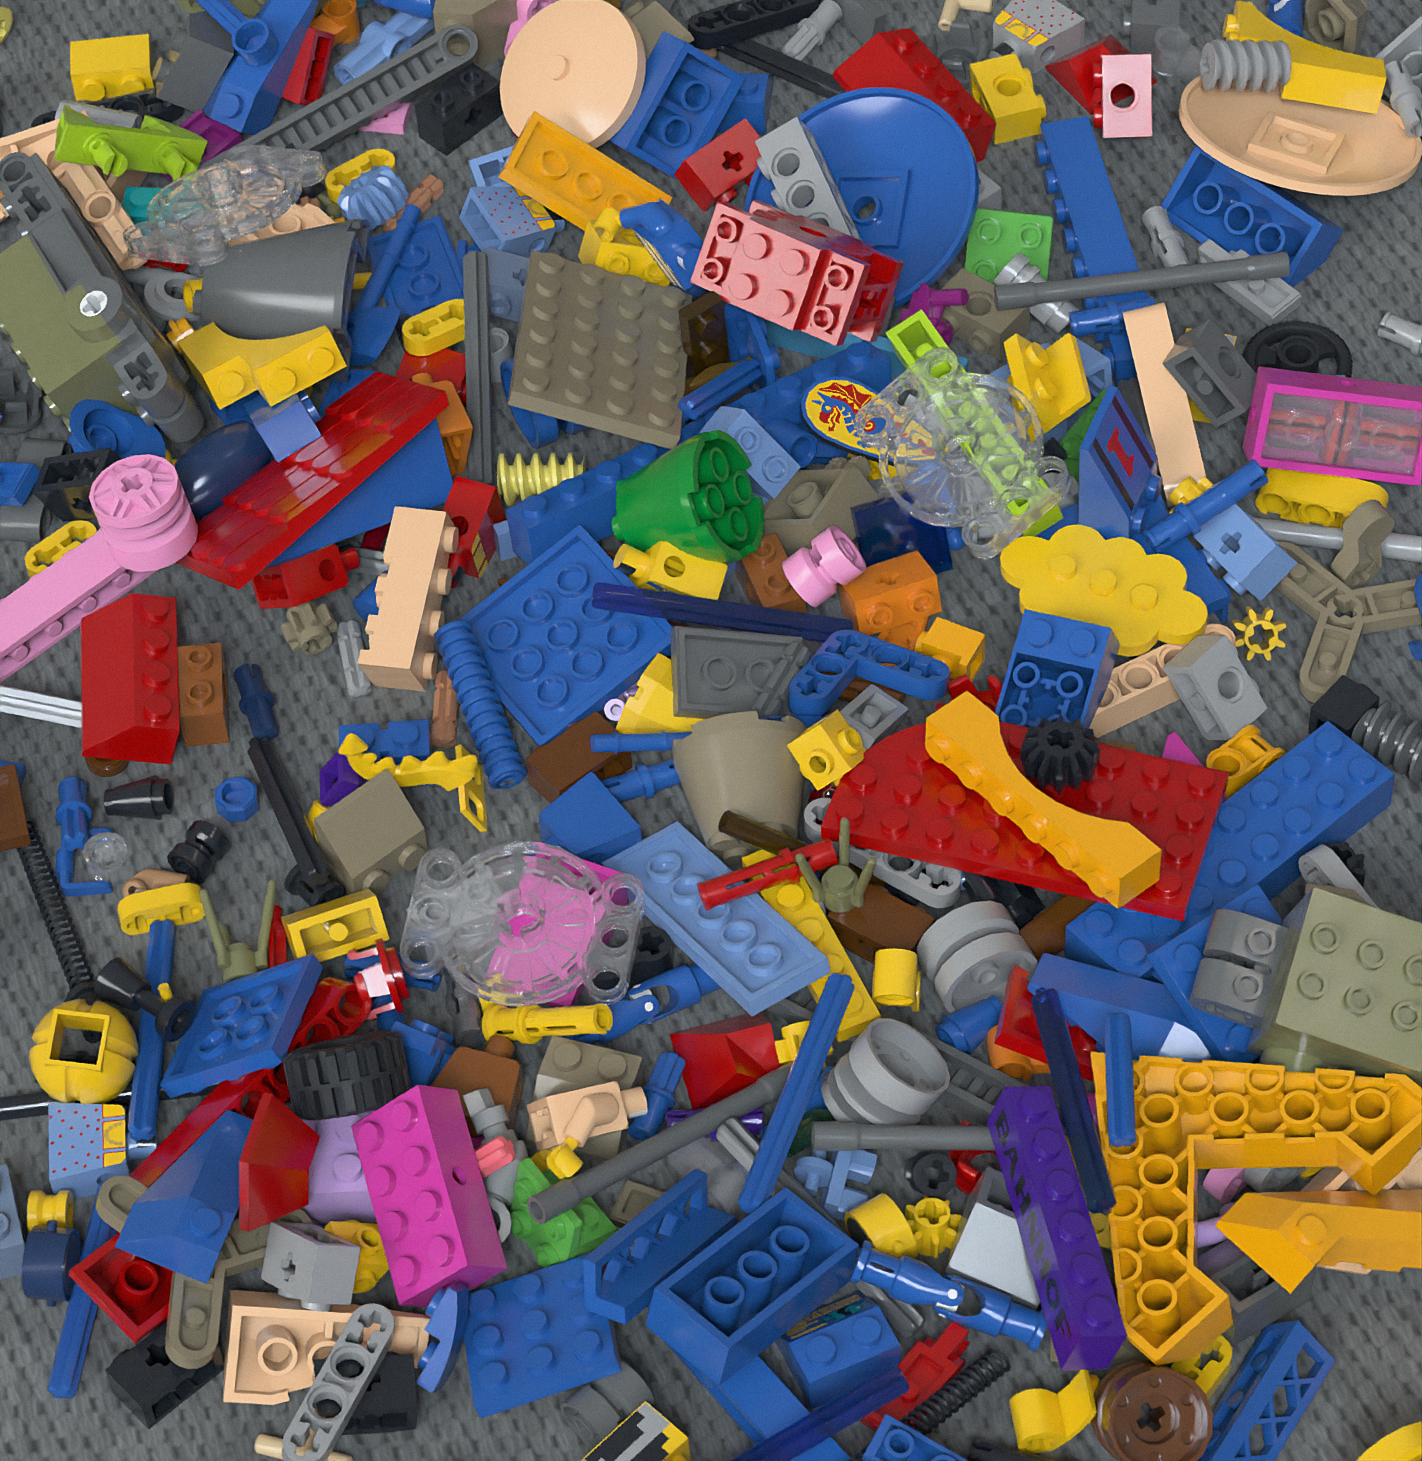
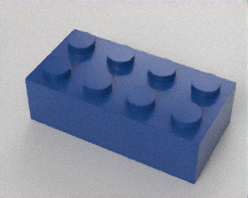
M784 1187L654 1288L645 1326L720 1386L849 1282L859 1245L788 1188Z

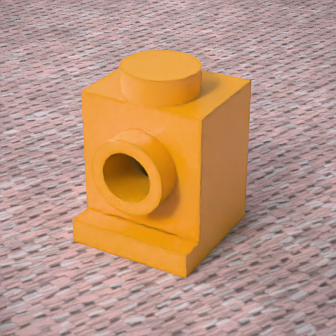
M937 617L928 632H921L916 641L914 651L945 663L949 667L950 678L955 679L966 674L972 682L985 661L986 634Z

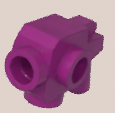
M921 283L918 291H914L912 294L909 308L902 309L898 324L922 309L949 347L953 338V328L949 326V321L942 319L945 306L967 305L969 299L968 292L965 288L932 289L928 283Z

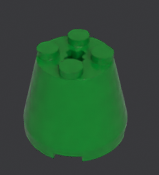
M714 430L693 435L630 476L619 479L616 484L617 515H614L611 521L615 537L620 541L625 540L628 545L643 552H646L659 541H667L687 554L720 563L736 562L745 558L749 553L756 552L764 531V505L762 497H754L752 485L746 471L752 465L748 456L734 438L723 431Z

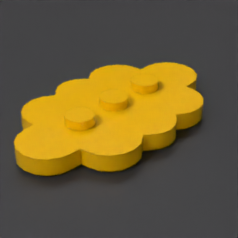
M1077 524L1068 525L1057 530L1049 541L1035 536H1022L1009 541L1002 548L1000 554L1001 575L1007 583L1020 589L1019 606L1022 614L1027 609L1109 627L1113 630L1120 643L1117 655L1126 657L1139 656L1148 652L1158 640L1174 645L1189 644L1194 638L1205 633L1208 621L1207 607L1200 597L1186 591L1187 574L1185 567L1179 560L1169 555H1146L1142 546L1130 538L1117 537L1105 540L1097 530Z

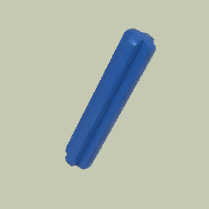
M744 359L682 398L678 403V408L683 411L682 419L685 421L690 418L697 420L759 381L762 377L759 369L760 363L756 359L751 361Z
M1123 1012L1118 1014L1109 1013L1104 1018L1109 1142L1114 1147L1132 1146L1136 1141L1130 1017Z

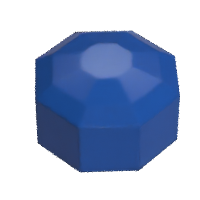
M246 777L227 778L215 788L217 813L228 822L247 821L259 811L257 786Z

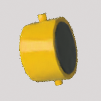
M881 1193L845 1213L844 1222L848 1235L860 1248L863 1241L866 1240L872 1243L873 1249L897 1258L906 1255L916 1259L918 1256L917 1243L907 1220L895 1202L886 1194Z

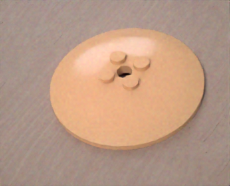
M1200 75L1186 86L1180 100L1179 119L1188 136L1203 151L1240 173L1287 189L1338 196L1378 193L1397 187L1411 178L1416 172L1422 156L1421 138L1416 137L1413 127V138L1406 135L1399 113L1394 111L1391 104L1383 99L1380 101L1377 114L1283 99L1281 98L1279 82H1277L1273 92H1266L1263 89V85H1261L1258 92H1251L1247 84L1243 91L1236 92L1232 83L1229 90L1223 92L1219 90L1217 82L1212 91H1206L1203 88Z

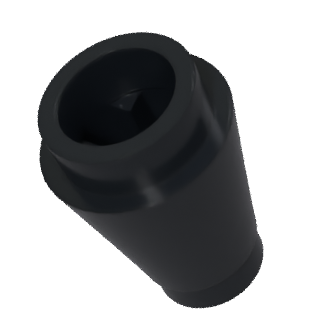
M157 775L114 787L113 789H106L104 792L105 811L108 816L116 815L161 820L162 815H169L173 812L174 794L172 785L168 779H159Z

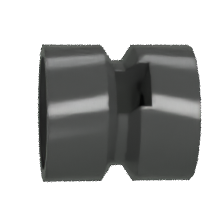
M620 1360L622 1372L592 1381L591 1387L581 1385L560 1405L561 1413L573 1432L593 1449L645 1401L652 1407L655 1406V1399L647 1384L634 1369L622 1360Z

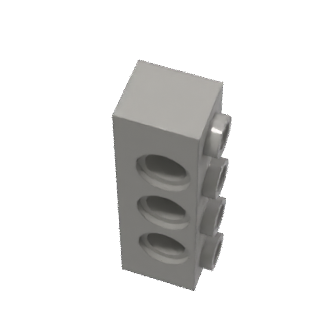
M797 116L755 141L761 155L757 159V164L766 179H772L776 189L771 191V195L779 209L795 216H805L862 241L813 133ZM811 200H813L812 203H811L809 206L806 207V205L808 204V202H810Z

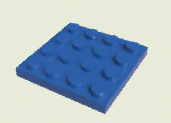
M581 524L459 619L461 621H468L472 625V633L477 638L476 645L482 651L481 657L486 662L485 669L490 672V681L495 685V693L499 696L500 703L537 746L548 744L564 733L573 723L583 720L595 711L600 712L605 708L608 701L616 699L639 681L642 673L657 653L667 658L671 655L670 631L673 627L625 573L614 568V561Z

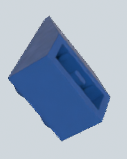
M1025 609L995 710V714L999 716V722L1023 727H1038L1042 717L1050 722H1056L1059 716L1062 715L1064 721L1068 723L1080 718L1083 729H1089L1108 687L1120 646L1113 630L1105 626Z

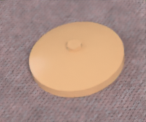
M558 0L536 13L522 27L513 40L501 73L500 99L502 109L513 132L519 137L528 118L536 111L595 149L611 139L631 116L644 84L646 72L645 50L636 26L625 13L604 0Z

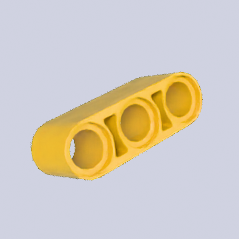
M1268 468L1265 476L1269 482L1260 487L1255 500L1258 510L1266 515L1267 512L1280 514V518L1303 524L1313 522L1327 527L1343 528V522L1366 501L1377 500L1386 509L1389 495L1381 486L1356 478Z

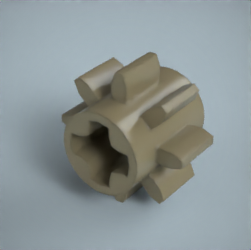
M312 600L296 607H290L286 613L288 622L280 625L286 642L289 643L292 651L295 652L301 648L302 652L306 655H314L326 650L332 643L330 633L339 629L327 605L323 603L317 606L316 602Z

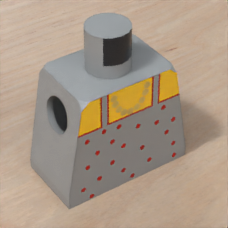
M1012 0L994 20V49L989 52V59L1016 53L1021 65L1024 68L1028 67L1030 72L1035 74L1044 69L1045 65L1084 46L1085 18L1056 0Z

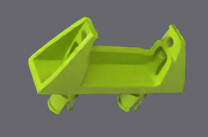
M64 105L56 130L54 160L100 166L107 176L110 171L115 177L121 176L126 169L169 174L176 184H178L180 179L185 185H188L197 176V168L199 167L207 140L187 129L149 115L144 116L142 125L138 129L98 124L83 113L75 111L71 106Z

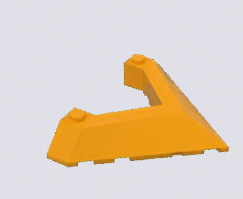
M1091 1052L1118 1306L1127 1333L1126 1339L1156 1366L1197 1357L1233 1325L1229 1296L1198 1269V1169L1338 1166L1371 1195L1375 1196L1409 1165L1422 1143V1088L1405 1074L1385 1073V1078L1355 1076V1071L1315 1068V1073L1286 1071L1285 1066L1211 1060H1202V1063L1183 1062L1182 1058L1139 1055V1060H1133L1136 1141L1132 1146L1114 1147L1110 1144L1108 1136L1105 1053Z
M1422 1189L1380 1190L1375 1196L1371 1195L1367 1190L1245 1193L1215 1225L1216 1228L1290 1294L1317 1265L1335 1267L1339 1262L1360 1263L1363 1269L1399 1272L1403 1267L1422 1269Z

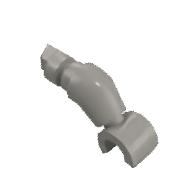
M485 1088L462 1095L477 1134H484L485 1139L481 1142L482 1145L497 1136H503L506 1140L510 1139L514 1143L513 1149L516 1154L514 1161L483 1178L499 1240L502 1244L509 1235L512 1224L510 1213L506 1206H511L513 1203L514 1184L519 1161L528 1158V1153L524 1141L517 1140L514 1130H507L505 1124L510 1120L504 1105L495 1106L489 1089Z

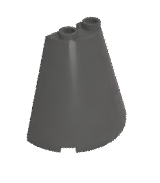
M351 219L214 248L211 251L203 250L199 259V273L203 276L202 290H196L194 293V315L202 316L203 326L214 322L222 332L229 336L247 340L282 338L325 325L330 330L346 364L345 368L331 374L327 378L347 383L353 342L346 328L356 263L365 264L370 230L369 221L366 219Z

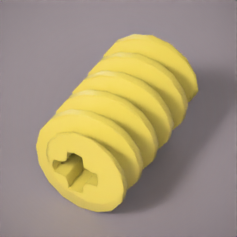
M534 452L530 465H525L522 454L516 453L513 465H508L505 454L499 453L497 463V489L499 497L501 498L503 495L506 505L512 507L516 504L519 495L523 501L530 496L538 495L559 485L566 479L574 478L586 472V457L584 455L581 464H576L573 453L568 452L564 465H560L556 453L551 452L547 465H542L538 452Z

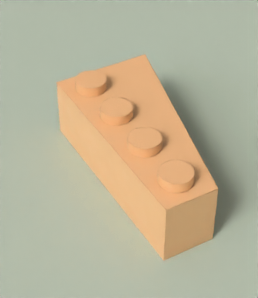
M397 506L394 508L383 554L384 564L389 566L388 573H381L378 576L375 587L376 603L379 612L378 615L369 614L365 631L366 634H369L370 649H361L357 662L374 686L426 692L428 680H434L436 676L438 657L436 653H433L435 644L434 634L445 623L444 611H440L442 596L448 595L450 592L452 573L451 569H447L449 554L456 552L459 538L458 527H454V523L445 511Z

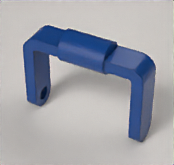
M110 828L88 829V842L113 840V830ZM61 836V849L56 852L55 876L57 879H60L62 893L68 897L112 893V884L107 881L71 883V878L74 877V851H69L64 847V840Z

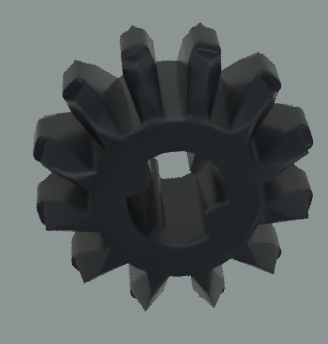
M1062 715L1059 716L1056 722H1050L1042 717L1038 727H1028L1025 740L1020 747V760H1022L1026 778L1028 780H1037L1040 790L1048 786H1054L1058 794L1063 787L1068 786L1078 791L1082 781L1091 782L1100 757V749L1098 748V743L1095 742L1096 737L1094 736L1093 729H1083L1080 718L1071 723L1065 722Z

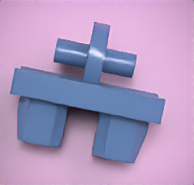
M866 1149L831 1151L828 1162L825 1160L826 1151H813L811 1157L799 1158L795 1163L794 1176L801 1183H804V1189L810 1196H816L818 1187H823L819 1205L832 1219L836 1218L844 1221L846 1212L867 1201L868 1193L846 1187L845 1182L846 1178L868 1184L875 1169L877 1154Z

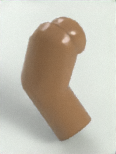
M146 868L124 883L122 895L125 898L134 893L179 883H190V875Z

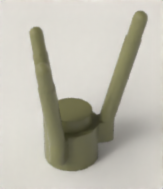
M847 818L840 820L838 865L831 867L825 872L821 883L804 855L799 853L795 856L801 872L812 889L813 900L817 903L823 901L829 910L836 913L848 912L855 907L860 908L864 905V893L877 863L875 857L868 858L859 880L856 873L849 868L850 832L849 819Z
M273 879L269 880L267 885L256 952L252 951L249 944H232L228 927L224 924L219 927L207 889L203 888L199 891L204 914L217 954L218 968L222 972L223 984L268 968L267 947L277 882Z

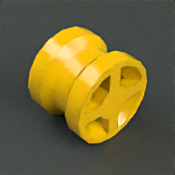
M32 1190L29 1194L27 1205L28 1233L34 1225L47 1226L49 1220L57 1221V1227L73 1228L75 1206L72 1191L60 1190L56 1195H46L42 1190Z

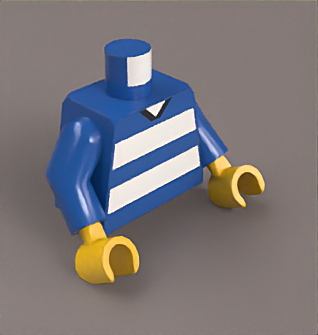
M658 199L656 202H648L622 209L620 213L612 208L603 209L592 226L593 228L601 227L605 229L600 237L601 240L606 242L612 241L622 226L625 229H631L673 286L692 295V300L709 291L690 282L703 241L689 222L666 202Z

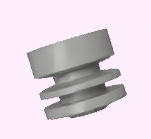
M876 1019L868 1024L852 1043L850 1052L842 1056L837 1061L836 1067L831 1069L823 1078L821 1092L825 1105L838 1122H857L858 1124L917 1125L921 1114L929 1110L947 1090L950 1074L947 1064L937 1048L921 1033L907 1024L893 1019Z

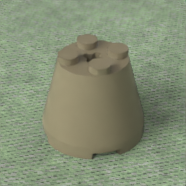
M757 711L723 714L692 724V734L684 739H673L671 748L674 768L704 842L712 853L723 857L725 865L742 864V857L762 850L718 830L719 821L727 810L797 839L805 777L800 772V765L787 745L807 728L803 722L795 717L787 715L781 718V722L758 719Z

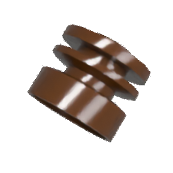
M1132 1360L1115 1366L1099 1381L1093 1394L1096 1415L1090 1422L1096 1440L1109 1455L1119 1461H1197L1203 1455L1212 1436L1213 1413L1207 1395L1193 1379L1167 1366H1156L1151 1360ZM1143 1404L1153 1408L1148 1413L1150 1419L1148 1424L1138 1421L1142 1416L1140 1407Z

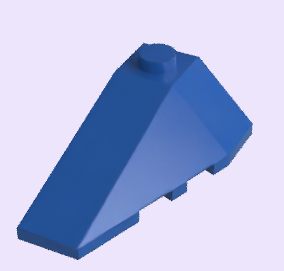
M267 0L254 18L263 20L278 40L277 52L267 63L260 66H251L245 63L234 49V55L203 109V112L209 118L250 135H255L271 125L319 0ZM258 35L252 38L246 45L245 50L257 47L263 41L265 35Z
M1043 953L1026 989L1040 1001H1045L1047 1003L1046 1006L1063 1021L1067 1020L1069 1022L1068 1026L1079 1025L1097 1041L1095 1046H1097L1096 1050L1099 1053H1105V1016L1109 1013L1118 1014L1123 1012L1130 1017L1133 1060H1139V1055L1182 1058L1183 1062L1202 1063V1060H1210L1212 1057L1165 985Z
M227 1110L133 1204L115 1247L207 1284L239 1209V1160L253 1120Z

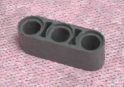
M26 437L22 442L16 463H34L41 471L45 458L72 454L71 445L68 441ZM33 489L23 506L1 505V540L39 543L42 541L44 531L50 529L54 513L32 493Z

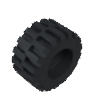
M390 1031L359 1033L316 1042L297 1048L282 1059L293 1113L305 1120L333 1119L377 1110L412 1089L402 1037L400 1034Z

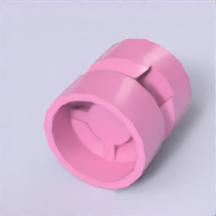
M831 525L811 540V549L802 547L782 562L784 573L790 584L803 600L813 607L819 606L837 592V583L846 586L866 571L865 561L858 548L835 525Z

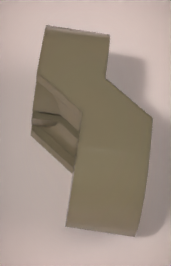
M1369 500L1362 503L1343 522L1344 547L1334 558L1331 564V571L1350 589H1355L1370 582L1382 568L1381 543L1390 534L1395 522L1379 501Z

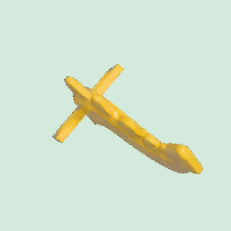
M353 733L345 737L338 749V753L347 756L352 769L363 778L370 780L387 769L399 787L437 784L448 792L458 787L460 812L480 832L488 831L482 766L477 761V756L471 755L461 744L455 746V760H448L443 751H436L424 761L408 755L402 759L400 765H395L392 757H385L374 763L377 759L375 753L362 754L368 749V745L361 738ZM469 798L476 805L477 817L470 809Z

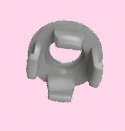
M165 272L154 276L146 283L143 295L144 302L147 306V312L161 333L167 321L172 319L178 321L183 316L196 331L203 328L202 316L188 313L185 308L184 299L170 297L173 287L183 288L185 280L199 278L183 272Z

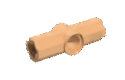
M77 163L67 167L61 179L62 183L81 209L83 217L96 231L119 267L125 271L127 269H137L146 263L152 249L94 165Z

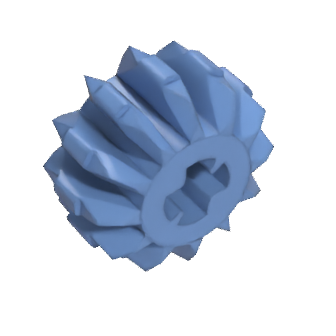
M388 165L373 167L368 172H362L356 179H352L351 183L342 189L337 203L341 208V213L347 220L366 219L370 223V230H373L378 225H384L387 220L395 217L396 213L404 208L409 194L405 188L406 185L397 173L393 172Z

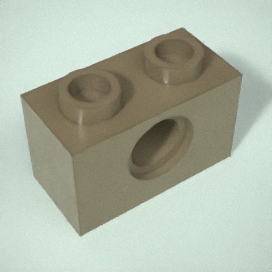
M961 268L940 290L965 288L969 296L968 303L962 306H945L942 319L949 321V326L953 328L954 336L969 343L976 352L980 354L988 353L1001 360L1006 355L1003 342L1016 333L1023 337L1030 330V307L997 311L994 299V286L996 285Z

